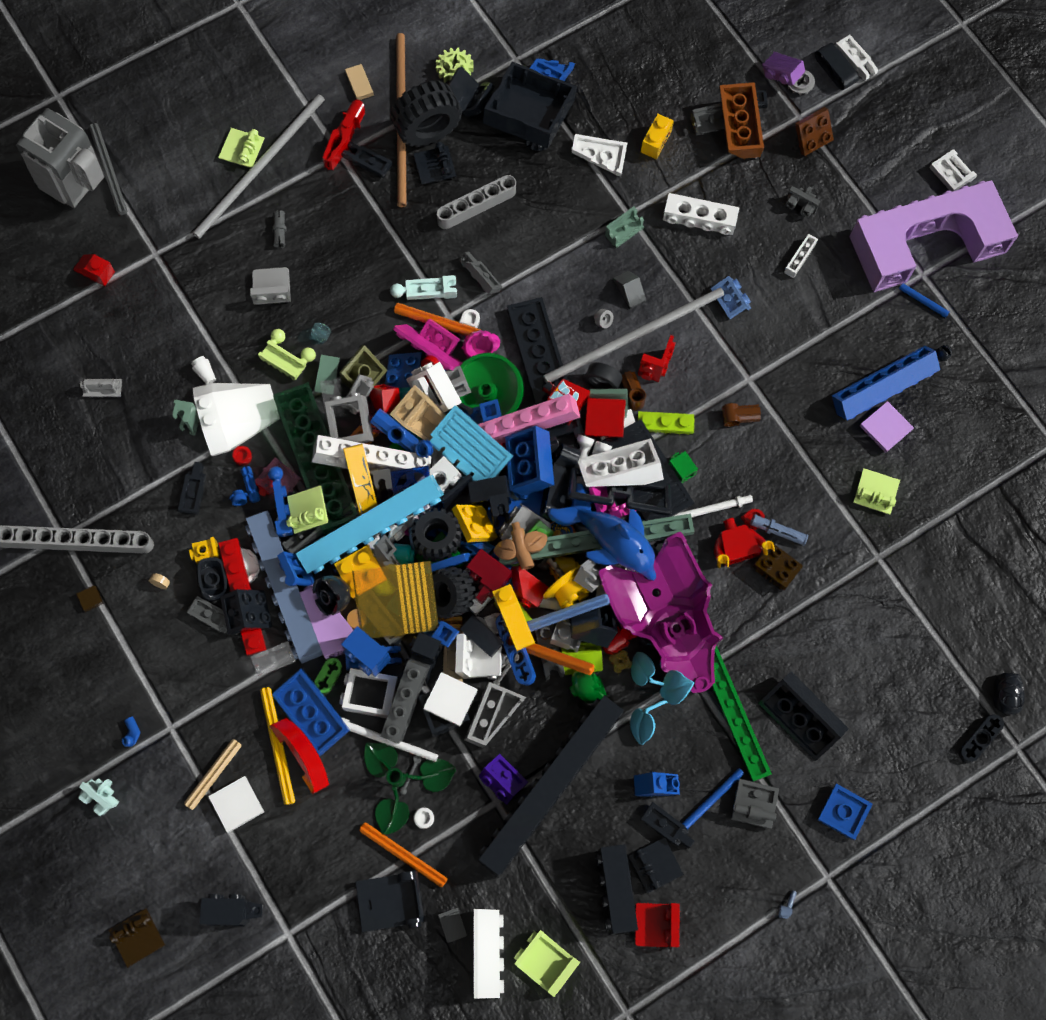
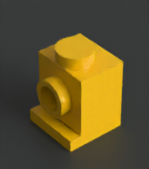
M214 537L192 543L193 549H189L191 560H195L197 565L203 558L216 557L221 560L218 543ZM206 549L204 553H200V550Z

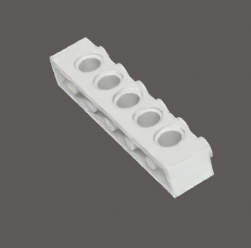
M321 435L317 436L313 447V463L348 469L343 448L363 444L370 473L373 470L390 468L392 477L418 481L430 470L431 456L422 458L412 452Z
M443 456L417 482L432 474L435 480L439 477H445L444 483L439 485L444 493L450 487H455L456 482L462 475ZM428 504V505L424 506L423 508H424V510H428V509H429V511H431V509L433 508V506L431 507V505ZM412 513L406 517L408 521L399 526L391 525L388 535L389 540L392 543L395 540L399 541L405 535V531L414 525L413 522L415 519H418V515L414 516ZM380 533L374 535L373 538L375 540L367 544L370 545L373 551V545L381 538Z

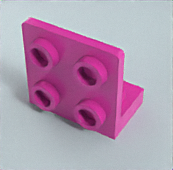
M607 486L589 487L590 495L607 497ZM615 501L612 506L594 503L597 512L611 514L619 518L629 514L630 509L626 507V503L616 506Z

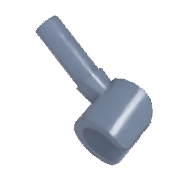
M792 890L787 907L780 906L778 914L780 918L788 919L792 915V904L797 894L796 891Z

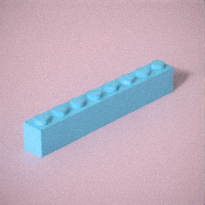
M433 474L429 475L297 552L296 555L307 574L312 571L316 574L325 569L324 564L330 562L332 565L339 561L341 554L346 552L349 555L358 550L356 546L363 542L366 545L375 540L373 538L374 535L380 533L382 536L389 532L391 525L396 523L399 526L408 521L406 517L413 513L416 516L425 511L424 506L430 504L432 507L441 501L440 497L444 493Z

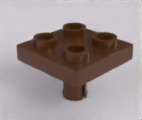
M825 107L795 123L800 152L804 156L834 140L829 110Z

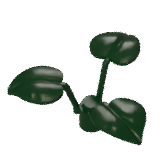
M366 743L364 757L368 771L378 778L386 775V779L392 785L395 801L387 798L382 800L376 807L375 817L382 834L388 835L398 831L409 818V807L404 802H398L397 787L403 786L407 778L423 780L426 789L432 792H440L449 785L456 772V768L448 761L437 759L436 762L427 760L420 767L423 776L404 774L399 769L393 768L397 764L398 755L392 746L384 743Z

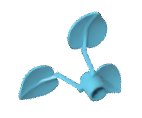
M636 652L631 664L633 681L640 686L646 685L648 681L662 686L660 694L664 698V700L646 708L644 711L640 708L635 709L631 715L630 727L632 734L639 744L644 745L653 736L655 731L654 719L648 712L665 703L671 705L679 704L688 695L694 682L676 670L667 672L663 682L653 680L651 678L655 673L653 661L645 653Z

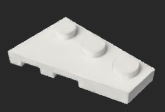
M575 134L572 153L621 177L627 143Z

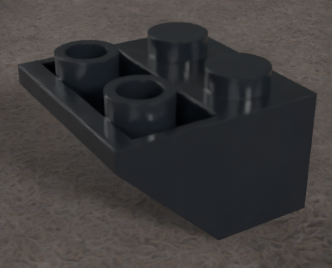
M610 603L569 618L571 638L608 648L618 633L616 617Z

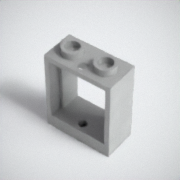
M360 393L348 394V398L342 399L341 396L330 398V401L325 402L329 431L332 438L359 443L374 442L366 396L360 395ZM358 402L363 434L338 438L333 407Z

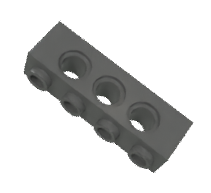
M415 659L408 660L380 737L398 744L404 740L419 699L418 696H420L431 665Z

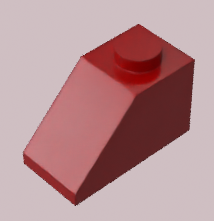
M95 254L83 255L74 267V271L103 286H106L115 273L109 261Z
M385 384L375 385L369 394L375 410L382 409L388 415L400 403L398 387Z
M512 566L510 570L512 571L514 592L516 597L521 600L520 604L528 609L530 607L538 608L544 599V593L549 587L526 570H521L520 566Z

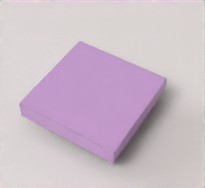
M888 401L860 425L885 453L914 429Z

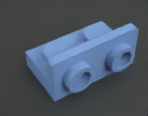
M727 276L710 288L714 291L721 287L724 291V296L717 300L730 319L745 309L748 311L751 309L749 305L751 301L746 293L742 294L740 291L742 286L736 278L733 280L730 276Z

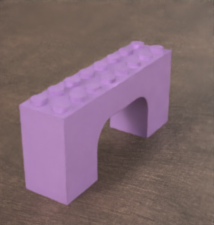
M991 180L987 182L981 181L970 187L964 186L953 192L946 191L936 197L934 195L929 196L919 202L915 200L905 206L898 205L888 211L881 210L871 216H861L857 219L849 237L873 292L907 283L916 264L907 246V240L941 230L953 231L963 239L972 261L975 263L1007 253L1017 239L1018 234Z

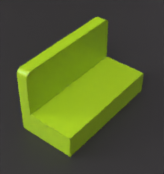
M581 642L577 653L570 648L569 650L561 648V653L594 664L596 669L594 672L603 670L601 646ZM564 667L565 675L575 672L573 669Z

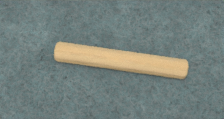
M235 739L230 741L184 802L186 807L193 810L241 748V744Z

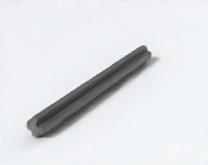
M97 123L90 124L89 129L116 210L122 216L127 214L128 211L100 128Z

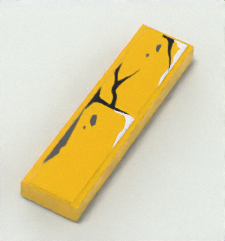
M363 444L343 448L359 515L361 516L378 505Z

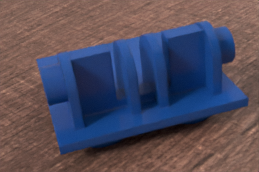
M422 352L389 355L385 385L398 388L410 387L406 379L412 376L411 372L421 367Z

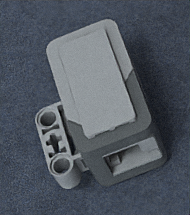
M46 108L33 121L16 144L38 188L72 208L77 206L89 190L94 191L104 178L102 169L84 130L49 108Z

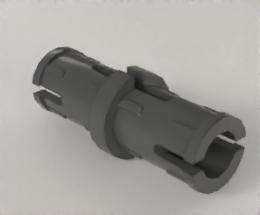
M277 210L273 212V246L279 248L280 241L281 248H284L285 233L287 231L285 212L280 210L279 217Z

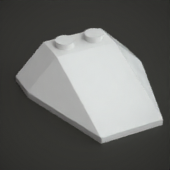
M209 383L193 388L195 405L211 456L233 450L280 419L270 384Z

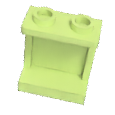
M540 930L538 933L534 931L527 940L530 943L525 950L521 948L515 955L514 959L517 960L515 965L550 995L555 997L580 962L544 934L543 931Z

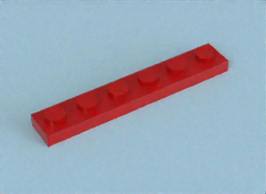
M234 538L218 543L230 591L232 592L237 589L251 590L239 539ZM246 629L241 631L247 656L267 651L262 629Z

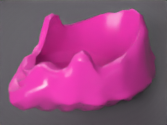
M478 330L471 332L465 337L462 349L467 358L481 353H493L499 348L500 339L493 333Z

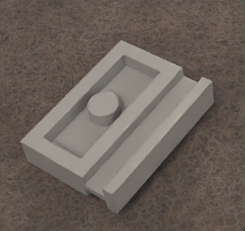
M569 618L557 622L550 644L567 650L570 648L577 653L581 641L571 638Z

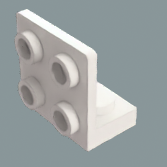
M464 633L457 634L455 673L463 679L501 676L502 646L491 658Z

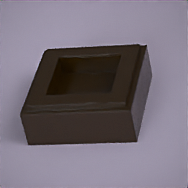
M95 585L77 593L85 612L104 604Z

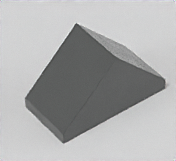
M627 271L613 278L630 309L646 302L642 284L637 275Z

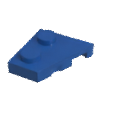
M536 59L530 68L543 75L565 81L574 69L575 63L569 62V65L558 64L559 61Z

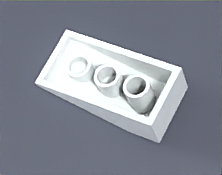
M651 438L580 458L578 461L586 487L646 485L664 480L661 463Z

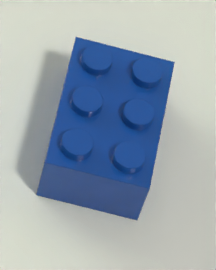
M533 426L506 436V450L513 455L507 463L509 490L524 496L554 486L549 431Z

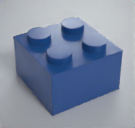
M358 626L341 644L344 648L343 653L352 663L357 661L360 669L368 676L372 674L376 677L391 660L388 651Z

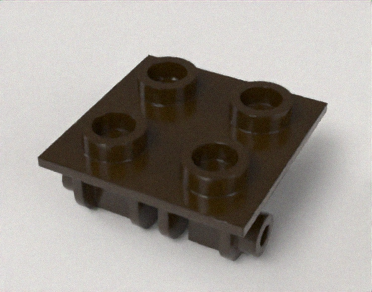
M774 544L775 551L773 552V550L768 549V555L763 554L755 563L754 568L762 576L767 574L765 579L768 576L771 577L769 582L771 583L774 580L773 584L779 590L783 589L785 591L803 565Z
M147 908L109 930L111 934L109 938L112 943L115 942L127 968L165 946Z

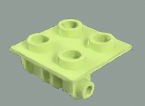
M231 128L218 158L252 168L265 138L259 136L258 131L255 129L247 133Z
M864 468L853 503L890 515L892 507L896 503L895 497L900 480Z
M321 486L287 496L291 516L286 520V524L288 527L293 528L294 534L328 523Z

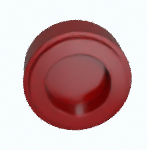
M238 446L233 450L232 458L237 465L244 466L252 460V453L248 447Z

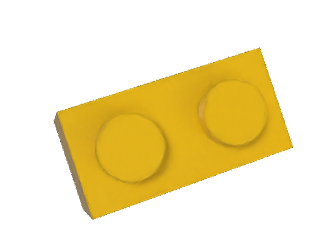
M657 114L642 142L641 153L657 160L672 132L674 121Z

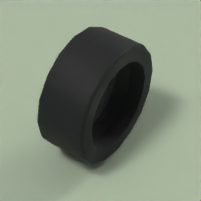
M594 362L590 364L584 378L595 389H618L622 381V374L610 365Z

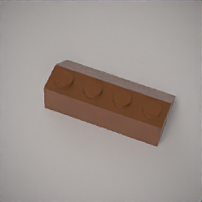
M755 82L720 85L728 152L743 159L761 157L764 143Z

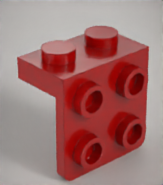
M670 335L662 359L643 354L638 372L639 376L645 380L659 382L661 376L665 377L676 344L673 342V335Z

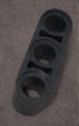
M828 43L815 51L817 62L840 90H845L859 81L856 70L833 43Z

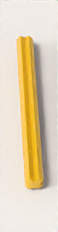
M270 687L260 689L274 760L283 802L285 805L295 803L283 742H279L270 728L272 724L278 722L272 690Z

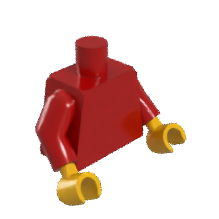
M729 518L723 521L726 530L722 531L719 538L716 539L713 554L717 560V567L721 568V564L724 567H729V565L758 557L761 549H763L764 555H768V549L774 552L775 548L772 541H766L756 531L748 528L747 525L737 527L734 518Z

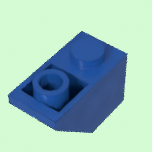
M650 772L634 775L635 796L680 795L678 774Z

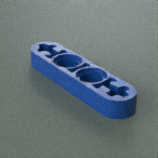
M500 614L496 618L495 623L500 638L504 642L503 646L515 678L520 684L531 685L535 681L536 674L527 650L523 648L516 651L514 645L510 646L508 644L510 635L507 628L502 625L504 621ZM518 653H522L523 660L517 664L515 656ZM524 671L529 673L527 680L522 679L525 676Z

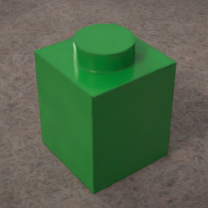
M686 451L681 454L679 452L675 453L670 457L669 464L681 483L686 482L697 474L698 468Z

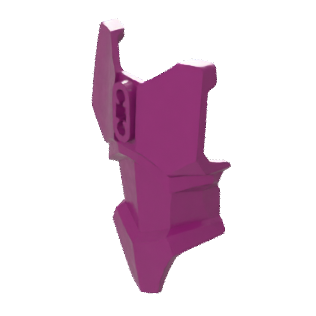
M677 532L664 540L654 560L656 579L654 581L646 579L641 573L621 569L613 565L599 570V579L605 594L609 596L610 606L621 628L629 630L632 635L648 639L661 657V669L666 673L671 670L679 671L686 678L693 681L694 685L690 690L692 693L707 691L715 683V647L723 637L714 631L707 613L712 584L702 574L682 532ZM654 589H657L659 591V595L657 597L653 596L652 591Z

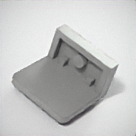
M288 268L253 270V288H250V294L254 305L291 302Z
M520 503L518 507L515 506L511 511L509 521L507 523L504 522L499 529V537L502 540L512 539L511 531H513L511 524L519 522L520 527L524 528L525 534L539 519L549 528H551V524Z

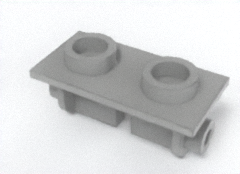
M359 374L348 394L360 393V395L368 398L371 390L374 388V381L370 377ZM358 402L341 406L350 409V412L355 415L357 412H360Z
M84 379V381L80 382V387L83 389V397H121L122 379Z

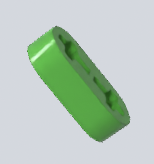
M336 658L328 659L315 679L314 683L323 695L330 693L342 672V664ZM337 663L338 670H333L331 675H328L330 672L328 666ZM327 677L328 680L326 683L328 685V688L324 687L321 690L319 682H324Z

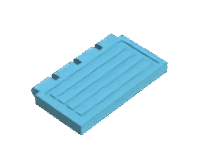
M456 405L430 434L433 437L430 440L432 446L437 451L445 447L446 449L442 452V455L452 464L459 460L460 462L456 467L464 475L467 476L472 472L474 473L472 481L496 477L513 457L511 453Z

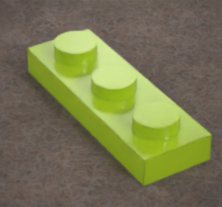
M638 411V420H642L649 432L694 434V414Z

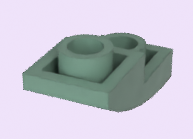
M321 355L314 392L334 395L340 358Z

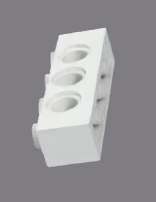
M669 193L663 221L671 224H683L686 227L702 228L705 231H716L724 235H733L739 207Z

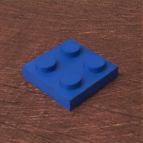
M835 784L817 820L851 840H855L873 804L844 787Z

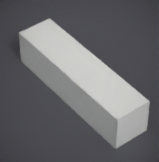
M810 234L807 235L784 271L785 274L792 278L796 276L818 241L817 238Z

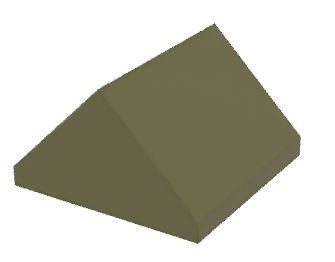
M362 345L339 374L342 383L351 389L359 374L372 378V381H374L373 385L375 386L387 372V369L365 345Z

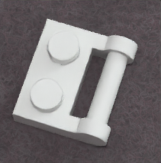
M954 149L933 162L929 167L952 192L977 177V174L974 171L971 172L961 161Z

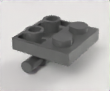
M739 779L731 820L772 829L773 821L776 820L777 815L775 809L779 788Z

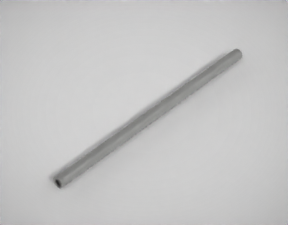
M320 94L311 101L195 229L193 235L196 238L200 239L325 101Z
M720 287L543 375L544 381L546 383L548 381L552 382L724 296V291Z

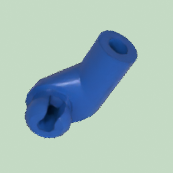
M129 717L124 720L128 728L127 735L122 738V744L125 747L134 746L140 736V729L134 717Z

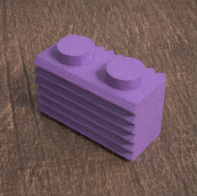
M773 52L762 65L766 78L791 86L805 72L802 60L777 52Z

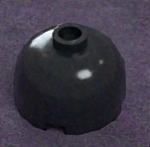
M328 575L315 580L313 583L312 591L313 594L316 593L318 598L315 600V603L325 615L331 614L333 616L345 610L350 603V587L341 577Z

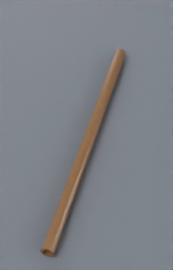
M403 33L396 35L397 99L405 92V35ZM397 133V199L399 207H406V144L403 143Z

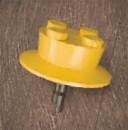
M551 558L546 561L559 579L546 590L543 595L544 599L555 597L563 609L574 605L573 603L577 600L582 602L589 596L588 593L590 591L573 581L581 565L565 574L556 561L553 562Z

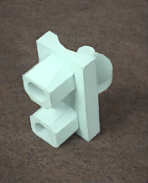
M91 779L87 783L82 782L79 787L82 791L78 798L86 804L94 799L97 804L94 806L93 811L99 816L104 815L109 809L116 807L119 803L112 796L114 791L110 788L112 785L110 779L104 782L100 779L96 781Z

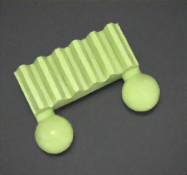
M274 329L270 335L271 340H268V345L263 352H259L258 356L263 362L266 361L268 365H272L281 373H285L287 377L290 376L292 380H296L306 367V363L312 362L315 359L316 353L312 348L307 347L302 350L301 359L297 358L276 345L285 340V333L281 329Z

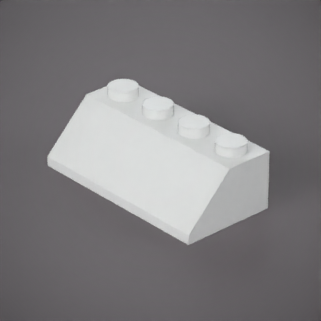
M474 909V998H500V993H504V980H500V971H504V958H499V949H504V936H499V928H503V915H499V910Z

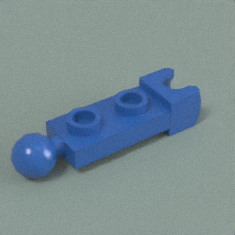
M274 466L269 469L268 477L273 481L278 521H275L278 537L294 535L293 528L288 527L286 524L287 516H290L289 505H285L284 497H287L286 486H282L280 480L283 477V471L280 467Z

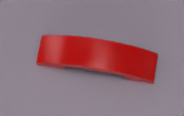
M288 718L272 724L270 728L279 742H286L305 772L302 778L311 793L314 794L326 788L329 782L325 768L314 746L302 730Z

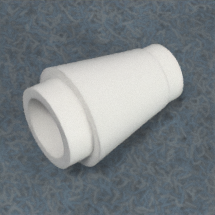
M204 356L195 359L191 363L193 366L192 370L206 385L216 381L209 360L205 359Z

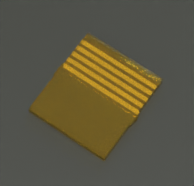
M431 561L400 565L389 564L383 567L352 570L359 628L371 638L393 635L402 636L410 633L437 630L439 625Z

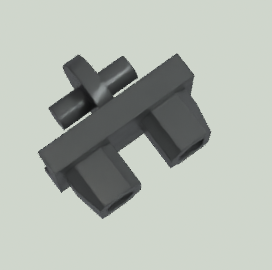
M792 186L789 190L785 206L790 209H794L796 205L801 206V215L808 218L812 213L815 214L821 201L817 200L816 195L811 193L812 187L809 186L805 190Z

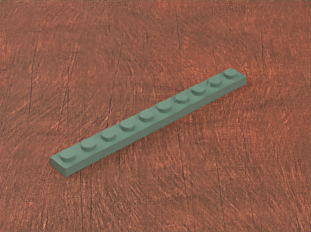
M691 513L642 521L644 537L648 542L666 539L677 532H682L684 536L694 534ZM587 530L547 537L544 548L540 552L530 553L532 560L535 561L603 548L590 531ZM517 557L511 560L499 558V562L503 565L519 563Z

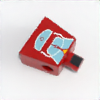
M562 379L557 386L548 381L542 390L550 395L547 401L570 394L576 400L579 412L587 403L588 398H590L589 390L565 379ZM573 420L568 421V422H565V423H566L567 425H570V423H571Z

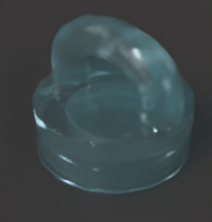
M315 323L311 336L315 341L324 343L327 341L331 330L322 323Z

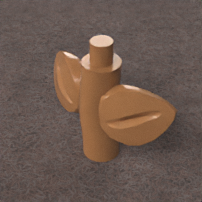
M519 522L512 523V539L502 540L493 551L497 557L503 560H511L517 557L521 570L533 568L535 565L530 553L540 552L547 542V535L538 531H532L525 535L524 528L520 527Z

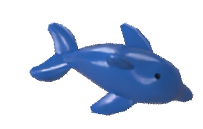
M577 483L576 492L589 494L581 483ZM573 500L571 507L561 509L550 508L547 510L550 519L558 525L568 526L581 522L603 548L586 552V557L596 564L607 566L620 564L633 572L641 573L648 580L654 581L656 579L654 569L655 554L648 540L644 537V526L641 517L634 509L629 510L628 522L611 514L591 511V502Z

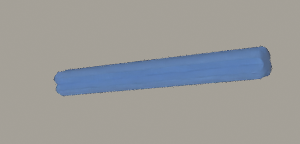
M603 594L527 621V624L532 632L608 605L610 599L607 594Z

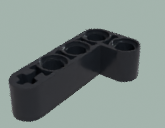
M562 443L552 453L554 486L543 490L540 517L551 520L547 514L548 509L565 508L569 486V471L579 461L581 454L579 449Z

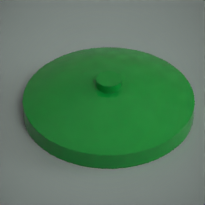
M481 353L470 357L460 365L471 390V393L459 397L461 403L475 408L481 403L498 399L502 416L517 411L523 398L524 387L521 374L511 361L499 354Z

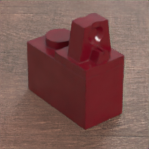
M482 549L479 550L467 566L469 577L475 582L480 581L478 587L480 592L475 598L480 604H483L488 597L492 599L494 597L492 591L504 587L512 578V571Z

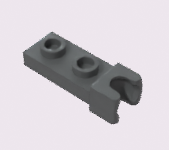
M554 624L535 630L537 644L560 652L558 646L550 644L555 630ZM541 658L545 680L550 679L551 670H557L560 677L565 676L564 666Z

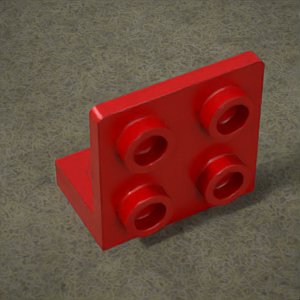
M636 903L638 931H635V945L679 947L680 903Z

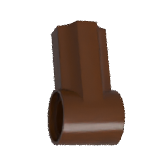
M625 372L622 375L621 384L623 389L628 390V406L635 411L641 410L645 404L646 393L641 388L635 372ZM637 397V398H640L641 400H640V401H635L633 398Z
M729 403L722 406L724 426L733 427L740 423L760 422L761 420L759 404L738 406L736 403Z

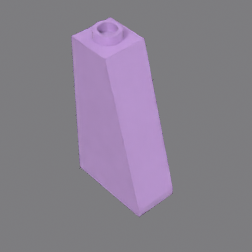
M310 585L300 592L301 598L325 659L335 658L344 654V648L341 644L351 634L353 629L340 613L327 616L320 611L315 603V600L318 598L316 593L313 594V585Z

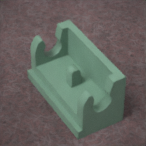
M633 206L606 226L605 236L618 248L644 229V219L642 216L640 218L637 216V209Z
M174 399V419L179 414L181 418V431L184 430L186 424L189 428V434L195 435L200 420L196 407L191 402Z

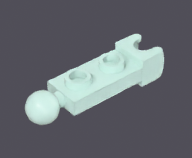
M456 276L406 280L405 287L401 284H393L390 288V294L394 298H400L403 294H406L407 300L443 297L444 299L456 298L457 289L450 288V286L456 285Z

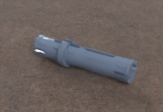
M754 514L751 519V526L765 530L767 534L773 533L802 546L808 540V534L776 523L774 519L768 520L757 514Z

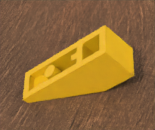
M511 584L492 591L516 651L535 644Z

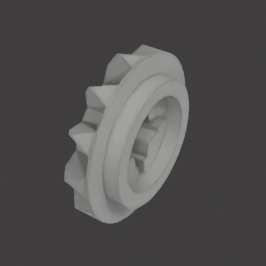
M805 70L804 74L793 86L788 85V89L800 95L802 93L808 94L814 87L815 79L809 71ZM804 79L803 84L798 86L797 83Z

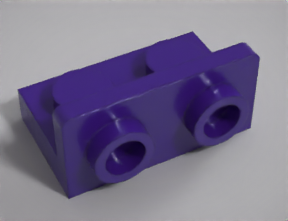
M501 754L495 757L479 774L482 783L489 787L496 794V797L506 805L528 783Z

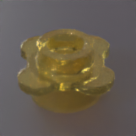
M624 650L616 655L612 654L609 658V661L614 665L616 673H620L625 668L630 669L632 667V662L629 661L627 656L628 653Z

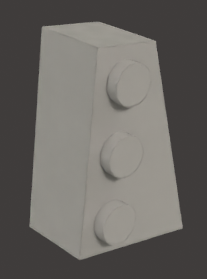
M487 683L464 740L481 748L485 747L526 697L494 683Z

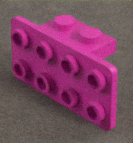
M432 319L427 320L420 333L407 324L394 326L393 330L397 332L396 335L399 338L407 339L411 342L412 347L417 350H423L426 356L432 355L436 357L445 370H453L462 364L461 361L451 355L460 339Z

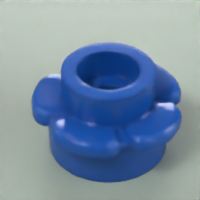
M420 440L415 446L416 454L422 458L431 456L433 454L432 443L428 440Z
M235 490L229 496V499L232 501V505L242 506L247 503L248 494L244 493L243 490Z

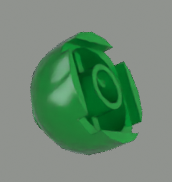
M575 670L571 679L572 686H570L574 697L578 696L581 701L593 704L597 698L601 700L606 695L600 676H596L595 673L587 675Z

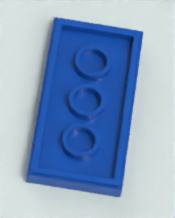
M302 668L272 693L273 698L289 719L310 740L319 756L324 754L350 731L349 727Z

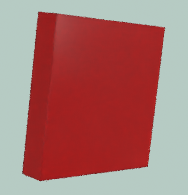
M588 398L585 436L623 438L626 400Z

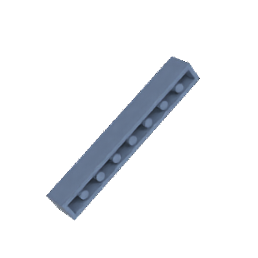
M268 510L246 518L248 523L245 526L248 536H253L255 541L251 543L255 554L259 553L261 557L258 563L261 570H265L268 577H265L268 588H272L274 592L271 595L274 605H279L281 610L278 616L282 624L286 623L288 630H285L288 641H292L294 644V648H291L295 660L299 658L301 663H305L322 656L321 647L298 586H288L285 583L286 574L281 569L277 556L284 549Z

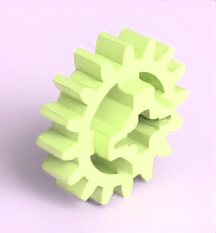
M450 48V52L444 50V55L439 54V60H436V72L439 73V78L444 77L445 83L452 79L458 67H463L470 75L474 71L473 60H471L470 54L466 55V50L459 52V48L456 51Z

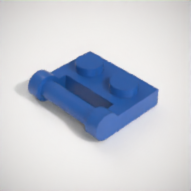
M283 551L277 555L280 561L279 565L286 574L285 583L288 586L299 585L305 588L313 585L315 579L312 572L307 574L296 554Z

